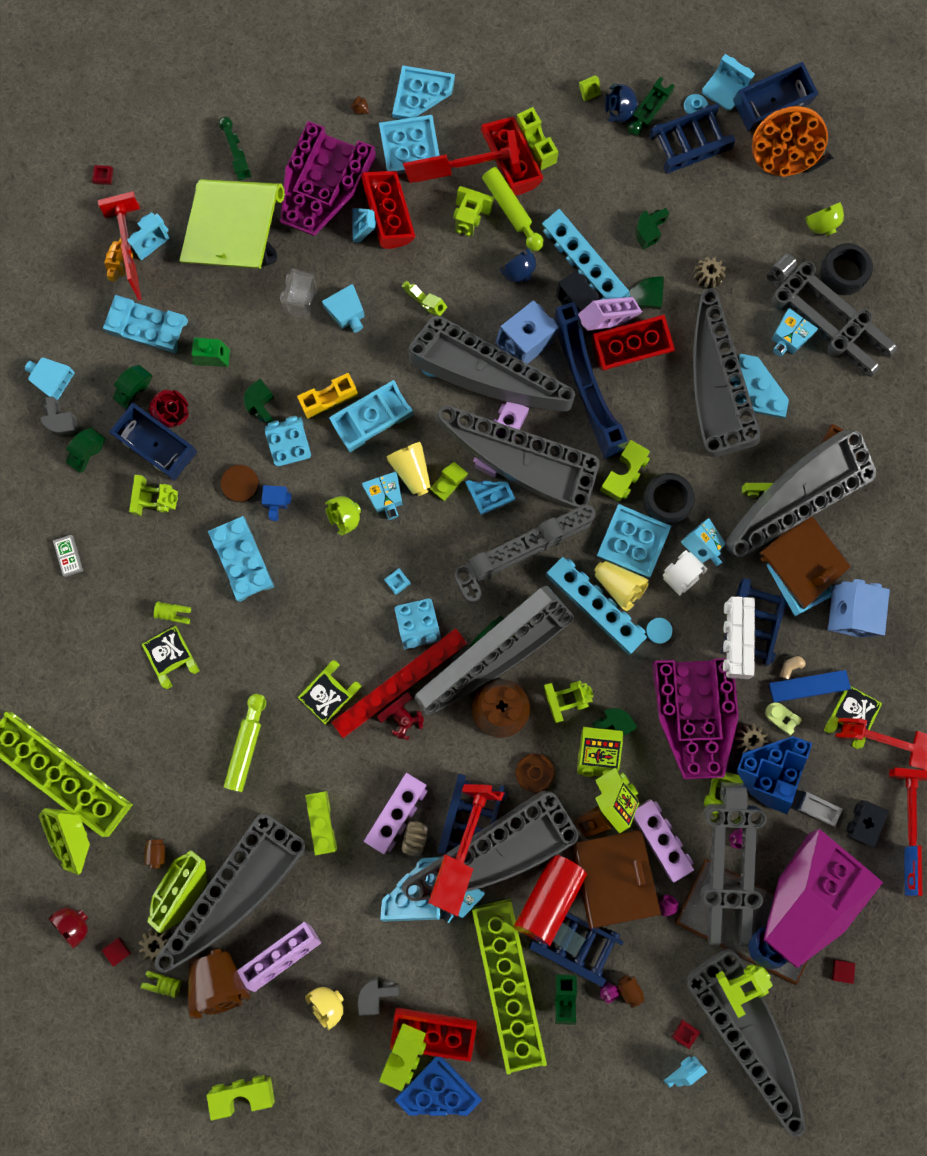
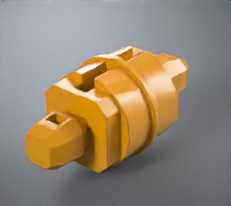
M121 238L119 242H112L104 261L107 278L112 282L118 280L119 276L124 277L126 275Z

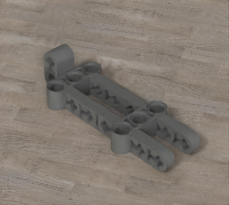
M785 253L771 267L767 274L768 281L777 288L771 299L772 306L776 309L790 308L817 327L816 333L829 343L827 351L831 356L839 357L843 355L866 376L872 377L879 370L878 364L853 342L860 335L885 357H891L897 350L895 343L871 324L873 315L870 311L862 309L857 312L814 276L816 267L813 263L803 262L794 270L797 265L795 258ZM803 288L846 323L841 331L837 330L797 294ZM778 296L783 297L785 301H781ZM847 331L851 332L853 336L848 335ZM835 344H838L841 349L836 348Z
M583 505L556 519L551 518L540 524L538 528L487 553L482 552L470 558L468 564L461 566L455 572L456 584L465 601L469 604H475L480 600L481 589L478 584L482 583V580L486 578L488 580L494 574L543 550H549V547L557 546L561 541L589 528L595 517L594 508L590 505ZM465 572L469 575V578L466 581H461L458 575ZM469 584L471 590L473 592H477L475 598H473L472 596L468 597L469 589L467 586Z
M721 782L720 798L723 804H709L703 812L705 819L712 826L710 883L702 886L700 895L704 903L709 907V945H720L722 908L739 909V946H748L752 938L753 909H758L763 903L761 894L754 887L756 829L765 825L766 816L757 806L747 805V788L743 783ZM712 812H719L716 819L709 818ZM732 813H739V817L736 820H730ZM759 813V818L756 821H751L752 814ZM726 827L742 828L740 885L723 884ZM715 892V896L712 899L706 898L708 893ZM736 893L733 899H727L728 894ZM750 894H756L755 899L747 900Z

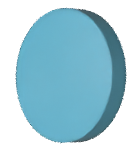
M692 94L686 98L684 109L687 114H691L703 109L708 105V102L702 95Z
M655 618L648 623L646 634L652 642L662 644L672 636V626L666 619Z

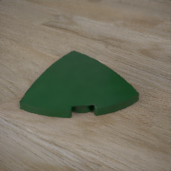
M657 276L642 280L641 283L629 291V297L635 299L640 309L643 307L661 310L664 277Z

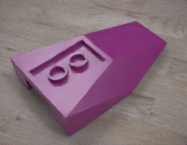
M307 121L285 169V195L282 202L280 223L315 236L354 195L362 182V173L368 172L376 158L375 147L359 140L355 146L326 135L325 127Z
M714 658L711 661L693 662L667 660L652 663L659 721L683 779L724 778L739 717L735 678H727L726 671H723V662L727 658Z
M818 829L808 833L778 879L764 941L795 968H798L847 930L883 882L822 830Z

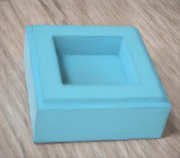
M400 568L384 579L395 595L411 584Z

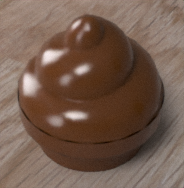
M357 96L350 106L353 113L356 115L369 114L366 99Z

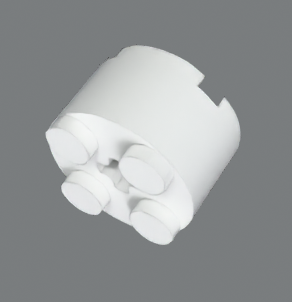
M687 550L678 557L679 560L676 564L671 563L662 575L664 577L663 580L679 596L699 580L698 575L704 574L707 571V568Z

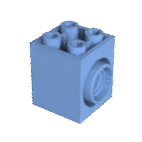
M533 300L500 326L495 344L501 350L528 364L553 343L559 326L553 318H550L545 313L543 307Z
M854 579L853 582L842 581L841 584L833 585L828 631L860 638L885 636L890 589L882 588V585L877 583L865 584V581L860 579Z

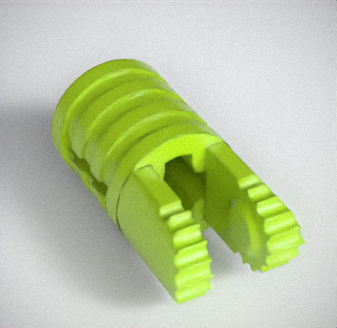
M157 601L154 608V618L189 624V618L177 616L176 614L177 612L190 613L192 607Z
M147 970L146 976L150 979H156L158 982L156 986L142 983L141 989L177 998L182 980H176L175 978L166 977L165 975Z

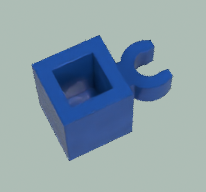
M263 485L262 505L264 508H270V521H278L279 509H287V504H291V493H289L287 487Z

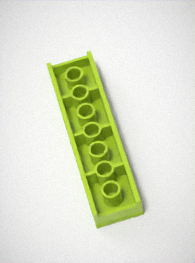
M6 711L3 714L5 716L0 721V759L66 810L79 814L82 822L101 837H109L133 804L16 714Z
M507 899L475 906L472 908L506 1073L508 1075L511 1072L542 1065L547 1066L518 931L513 927L516 920L512 901Z

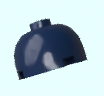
M612 84L609 88L612 90L610 95L606 94L604 104L605 112L609 111L610 119L607 120L611 122H624L631 118L637 109L638 101L634 91L629 86ZM611 110L618 111V116L614 115Z
M530 248L525 250L526 254L523 251L504 265L505 269L503 266L499 268L502 275L508 281L514 283L522 281L525 283L532 278L531 274L536 268V259Z
M765 926L758 929L752 935L748 951L752 960L759 967L768 970L777 969L788 961L764 941L767 928Z

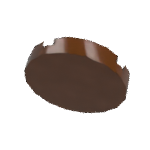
M245 465L230 467L221 478L222 491L232 501L246 502L252 499L258 491L259 480L257 474Z
M537 753L528 754L521 758L517 764L515 771L516 780L526 791L532 793L544 791L553 782L554 767L551 761L544 755Z

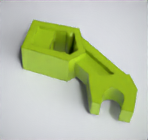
M408 281L403 283L402 288L404 291L420 302L421 306L429 313L441 316L446 310L447 306L441 298L430 293L425 295L415 284L410 285Z

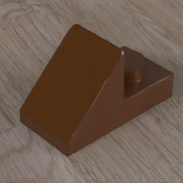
M599 805L573 821L584 837L609 830L613 826L602 813Z

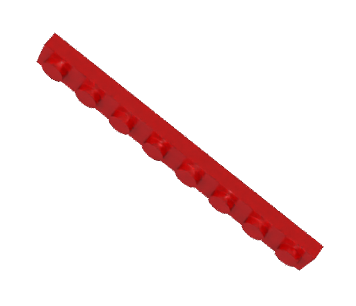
M455 628L331 723L342 738H345L468 643Z

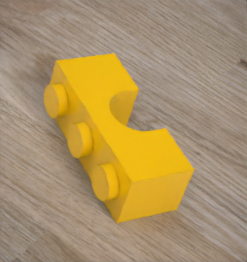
M349 373L331 380L332 384L326 389L315 391L313 388L297 396L307 419L358 396L357 389Z

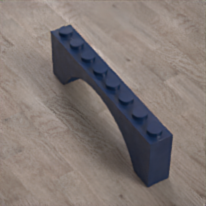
M575 302L556 308L554 320L559 326L556 334L603 458L607 459L622 454L628 440L621 423L614 418L600 392L587 354L581 319L578 316L579 312Z

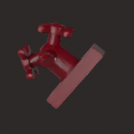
M408 692L377 716L381 723L393 717L400 728L398 732L392 730V734L398 739L409 740L410 737L405 734L412 725L419 724V729H423L424 724L421 711H417L416 717H411L406 710L405 705L413 700Z

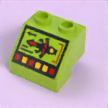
M583 727L578 751L577 774L585 777H601L614 768L619 771L623 731Z
M614 768L595 780L602 793L595 799L602 813L616 830L621 833L629 828L639 805L636 797L638 791L632 783L629 785L630 782L624 772L620 774Z

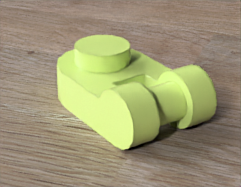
M772 703L766 707L765 715L767 719L789 736L794 732V727L802 721L799 716L793 714L780 703ZM785 717L790 719L787 725L782 722Z

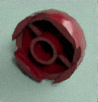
M164 389L156 394L150 402L149 410L151 416L167 428L179 426L189 416L188 402L176 390Z
M62 908L48 918L73 949L85 939L88 933V926L85 922L88 917L81 909L77 912L73 908Z

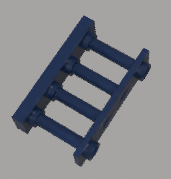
M718 103L707 105L699 111L670 122L657 124L651 129L650 140L658 137L667 156L664 165L666 174L733 148L736 141L733 134L727 137L724 136L715 118L719 109ZM705 119H708L717 138L716 141L711 143L707 142L698 123ZM689 125L692 126L701 145L695 149L690 148L682 131V128ZM675 131L684 153L674 155L665 134Z
M743 578L739 582L736 597L747 598L752 596L777 604L775 615L755 609V617L773 622L770 633L758 629L754 631V637L768 640L765 651L754 648V656L763 659L762 666L766 667L770 663L772 664L775 659V652L773 651L784 608L788 607V603L782 592L779 597L752 589V586H750L751 580ZM722 646V650H721V653H720V654L727 655V652H724L723 646Z
M458 774L438 848L439 853L445 854L446 850L454 849L461 844L450 838L451 830L456 831L457 829L465 832L467 826L466 823L455 819L456 812H461V810L471 812L473 804L463 802L464 800L460 799L464 784H472L468 783L469 781L465 780L466 776ZM500 785L499 791L503 792L504 795L502 801L496 800L494 810L482 808L480 815L491 818L490 824L496 821L500 802L504 803L507 794V791L504 790L505 786ZM476 826L474 834L478 833L484 828Z
M570 912L567 913L566 917L572 920L559 947H556L555 951L540 941L531 940L529 949L603 987L606 981L605 977L602 976V969L614 943L616 942L620 945L624 943L620 939V934L611 929L609 932H606L601 928L589 929L577 957H574L573 960L566 957L567 953L565 951L578 924L580 923L589 928L587 921ZM599 933L608 939L595 966L589 969L584 966L585 962L583 961L596 934Z

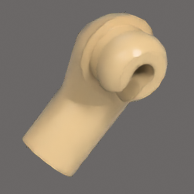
M800 656L786 660L779 677L789 680L792 670L804 668L805 660Z

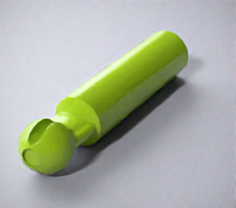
M494 167L488 170L482 176L488 189L517 232H524L527 237V247L531 251L540 250L543 247V238L540 234L533 233L531 230L532 220L498 168Z
M253 694L247 701V716L240 725L224 788L243 792L261 727L259 723L260 715L266 707V699L260 694Z

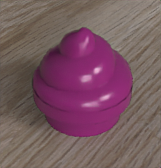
M738 828L729 835L731 847L742 849V828Z
M664 895L659 899L658 904L663 917L677 912L678 901L674 897Z
M605 981L600 989L601 1000H604L606 1004L613 1002L620 996L618 993L619 989L616 985H612L609 982L606 983Z

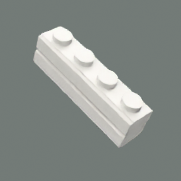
M733 596L724 604V614H727V621L724 622V633H727V640L724 641L723 650L727 652V660L723 662V671H726L727 678L750 679L754 676L755 599Z

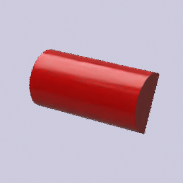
M512 116L482 124L481 132L490 151L494 152L508 147L507 131L515 130L521 173L514 174L510 159H498L495 162L515 196L536 188L544 177L515 117Z
M397 171L363 172L361 179L370 210L374 211L375 229L380 246L385 249H393L412 242L416 236Z
M665 314L592 335L593 352L601 371L675 351Z
M560 855L551 857L513 926L514 929L550 946L587 873L579 865Z
M396 1007L390 1049L394 1047L402 1024H406L426 1033L423 1040L426 1043L424 1055L471 1062L477 1020Z

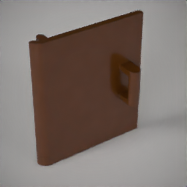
M813 516L784 532L759 553L763 556L761 561L769 563L803 609L810 605L851 567Z
M642 830L572 844L575 863L587 873L581 886V893L589 929H598L603 926L661 915Z

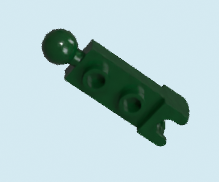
M663 77L658 78L653 88L632 115L634 121L628 125V133L630 135H638L642 130L641 125L645 128L648 127L672 95L675 88L674 84L664 88L661 85Z
M227 116L220 118L218 124L220 129L225 132L235 160L232 161L238 181L252 177L243 150L237 147V144L240 143L237 133H232V120Z

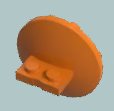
M786 107L773 112L760 123L752 139V153L757 165L767 173L783 177L807 170L815 165L826 149L828 142L826 124L817 112L806 107Z

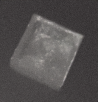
M292 268L291 273L286 276L285 285L287 286L285 291L281 293L280 302L283 305L286 316L308 321L318 289L314 273Z

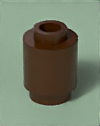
M163 839L147 840V845L144 848V865H148V869L161 868V864H165V844H163Z
M627 974L618 980L617 988L626 1004H629L631 1008L645 1001L644 993L634 976Z

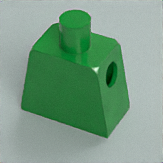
M209 338L193 339V365L228 367L230 349L221 340Z

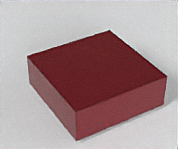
M94 165L92 183L111 185L113 167Z
M120 937L102 950L113 967L131 954Z
M834 959L832 980L854 984L856 963Z
M682 1019L671 1037L690 1050L700 1031Z

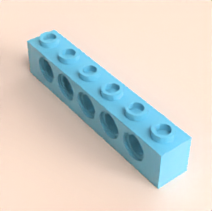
M560 209L542 223L544 227L543 233L549 240L553 238L556 242L554 244L556 249L560 253L564 252L567 255V262L572 267L575 265L579 269L578 272L586 277L590 282L589 286L591 289L594 288L601 295L602 298L600 300L630 296L629 290ZM559 231H566V234L564 236H557ZM571 244L578 245L575 250H569L568 248ZM584 257L589 258V262H588V263H586V264H581V263H580V260H581L582 258H584ZM594 271L601 272L598 278L591 276ZM605 285L613 286L609 292H605L603 287Z
M562 557L546 573V577L619 647L630 655L647 638L645 630L639 625L635 626L630 621L631 617L623 611L621 613L616 608L617 604L611 598L607 599L599 586H593L588 581L589 577L581 571L579 573L574 568L575 564L569 558L565 559ZM571 574L574 577V581L571 583L566 582L564 575ZM585 587L588 590V595L581 596L578 593V588ZM592 601H600L602 608L595 609L592 606ZM607 614H613L616 617V621L614 623L608 622L606 619ZM621 627H627L629 629V636H623L621 634Z

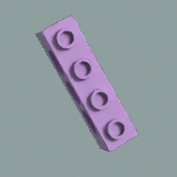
M633 297L595 300L582 310L578 316L581 319V324L588 331L627 325L641 314L642 311Z
M511 402L503 403L498 412L500 416L498 420L494 419V421L507 425L503 421L509 418L513 420V423L507 426L520 430L528 415L529 408ZM496 431V435L500 434L504 436L502 431ZM476 457L474 458L475 469L491 477H496L497 472Z
M406 773L364 842L382 854H385L386 851L391 852L396 844L394 841L397 833L401 835L407 826L404 823L408 816L412 818L417 810V807L414 805L418 799L422 801L428 792L425 789L427 785ZM406 791L412 792L414 796L410 803L405 802L402 798L403 793ZM395 808H399L403 812V816L399 820L394 819L392 816V811ZM383 826L391 827V836H383L381 832Z
M649 799L638 806L633 819L638 828L642 830L644 838L669 880L674 883L694 871L691 866L694 863L688 854L683 853L681 849L683 844L677 836L674 837L671 833L672 826L669 821L662 818L660 814L662 810L659 804ZM651 816H654L657 824L651 828L647 822ZM661 834L667 836V842L664 845H660L658 842V837ZM675 851L678 858L675 862H670L669 854Z
M303 922L237 970L245 987L255 992L320 945L321 941L312 926Z

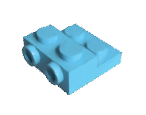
M152 212L141 218L140 222L137 223L141 230L134 232L127 240L140 260H143L170 239L167 234L169 230L164 225L163 219L158 214L154 215Z

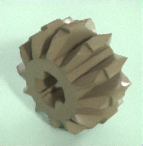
M708 256L704 261L700 260L698 266L694 269V279H699L698 285L704 283V289L708 285L711 289L715 288L716 285H721L722 280L726 276L724 273L726 269L721 266L722 261L716 262L715 257L710 260Z
M751 724L750 727L744 725L743 731L737 730L738 735L741 737L734 738L735 741H740V744H737L735 747L737 749L743 747L741 750L742 755L745 752L763 747V744H769V741L763 739L768 734H761L762 727L756 729L755 724ZM748 738L755 739V743H748Z
M410 821L408 823L402 842L403 853L411 856L421 855L428 834V828L425 824L417 821Z
M151 928L148 933L142 935L144 940L139 941V945L144 946V948L139 950V953H146L144 960L151 957V963H155L156 957L170 939L166 937L169 934L168 930L159 933ZM158 941L157 944H160L158 949H155L156 946L153 947V943Z

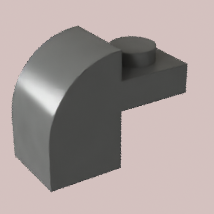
M47 397L46 404L44 405L47 416L41 417L43 425L57 436L77 435L76 416L71 412L60 413L59 401L54 397Z
M379 977L367 981L358 997L359 1016L379 1014L380 997L399 996V984H394V981H384L382 985H379Z

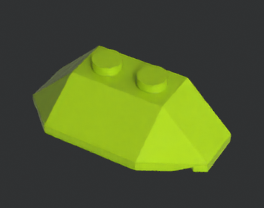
M44 808L38 816L51 849L62 862L61 866L64 870L79 875L82 872L90 846L81 816L66 810Z
M189 851L171 864L152 896L150 916L147 921L159 933H163L183 921L196 903L207 884L205 860L195 852Z

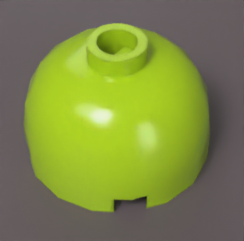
M841 202L805 217L810 230L816 234L825 233L826 236L836 233V228L844 220Z
M338 496L326 501L325 504H328V508H325L327 517L332 526L334 523L340 530L337 532L339 535L343 536L358 526L361 509L357 503H354V501L345 496Z

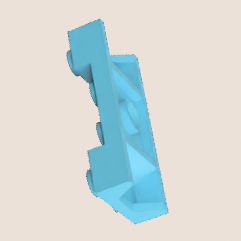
M115 295L103 330L110 335L176 354L182 328L187 325L188 319L185 315L169 310L164 312Z
M393 380L332 415L329 419L350 453L366 444L365 441L396 423L400 424L412 417L414 413Z
M244 516L208 531L238 602L244 601L248 596L274 587Z

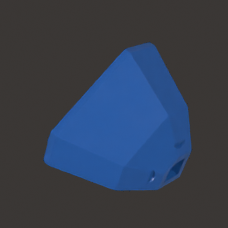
M792 736L745 752L737 772L753 797L768 808L788 814L813 743Z

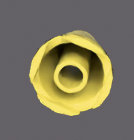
M421 442L407 446L387 456V461L413 495L417 493L419 497L428 493L427 489L430 488V482Z
M607 561L604 563L600 562L594 569L597 580L624 611H628L634 606L631 602H634L637 598L640 599L649 584L647 583L648 579Z

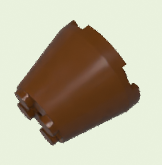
M496 679L488 682L478 689L472 701V716L476 725L481 731L492 737L506 738L518 733L525 726L529 718L530 703L526 693L518 684L509 680ZM499 701H502L503 704L508 705V707L504 709L505 712H501L500 709L496 708V706L499 705Z
M215 949L210 951L208 956H196L189 959L188 1013L190 1019H200L204 1013L206 1015L220 1014L241 1006L244 999L246 1001L251 1000L249 989L245 987L237 972L238 969L227 951L221 952V949Z

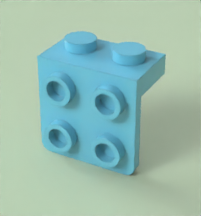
M725 54L720 61L717 71L703 87L702 94L718 103L727 111H731L735 106L733 98L740 89L751 85L755 73L748 67L738 63L733 57Z
M291 416L286 418V421H272L265 426V434L276 466L286 465L311 457L302 417Z
M428 598L395 607L404 650L433 644L441 640L431 599Z

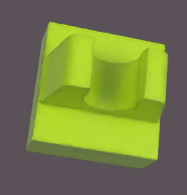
M596 75L579 82L584 101L601 95L600 82Z

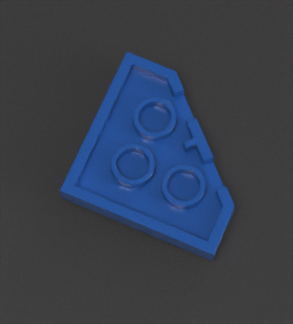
M435 1056L410 1084L399 1093L395 1101L409 1116H418V1114H430V1116L459 1114V1116H468L482 1101V1098L443 1057Z

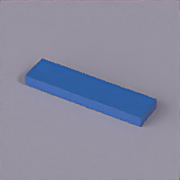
M846 670L768 684L773 703L851 689Z

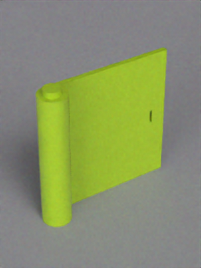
M199 180L196 184V192L180 262L261 269L275 203H282L284 200L283 185L279 183Z

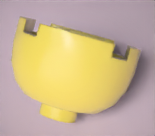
M319 987L305 996L306 1002L308 1004L312 1002L314 1015L324 1028L327 1027L328 1031L340 1021L343 1015L341 1002L344 999L338 990L333 992L328 987Z

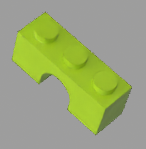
M534 107L517 114L516 121L540 170L556 164L558 150L550 137H544L541 120Z
M630 440L619 458L620 461L627 465L628 473L618 475L611 471L600 491L618 502L622 498L626 499L631 491L628 488L631 482L635 484L641 475L638 473L640 467L645 468L650 458L647 456L650 451Z
M328 792L305 795L315 855L337 851L335 833L330 819L331 809Z
M402 1024L379 1082L399 1091L403 1090L405 1083L410 1084L414 1073L411 1070H416L420 1060L417 1056L418 1054L422 1056L426 1047V1043L423 1042L426 1033Z
M258 1075L252 1078L253 1081L245 1082L244 1079L232 1082L230 1086L225 1087L224 1084L213 1086L212 1090L207 1094L211 1121L232 1116L235 1111L234 1099L240 1096L249 1100L251 1111L272 1107L275 1099L271 1077L265 1078V1075Z

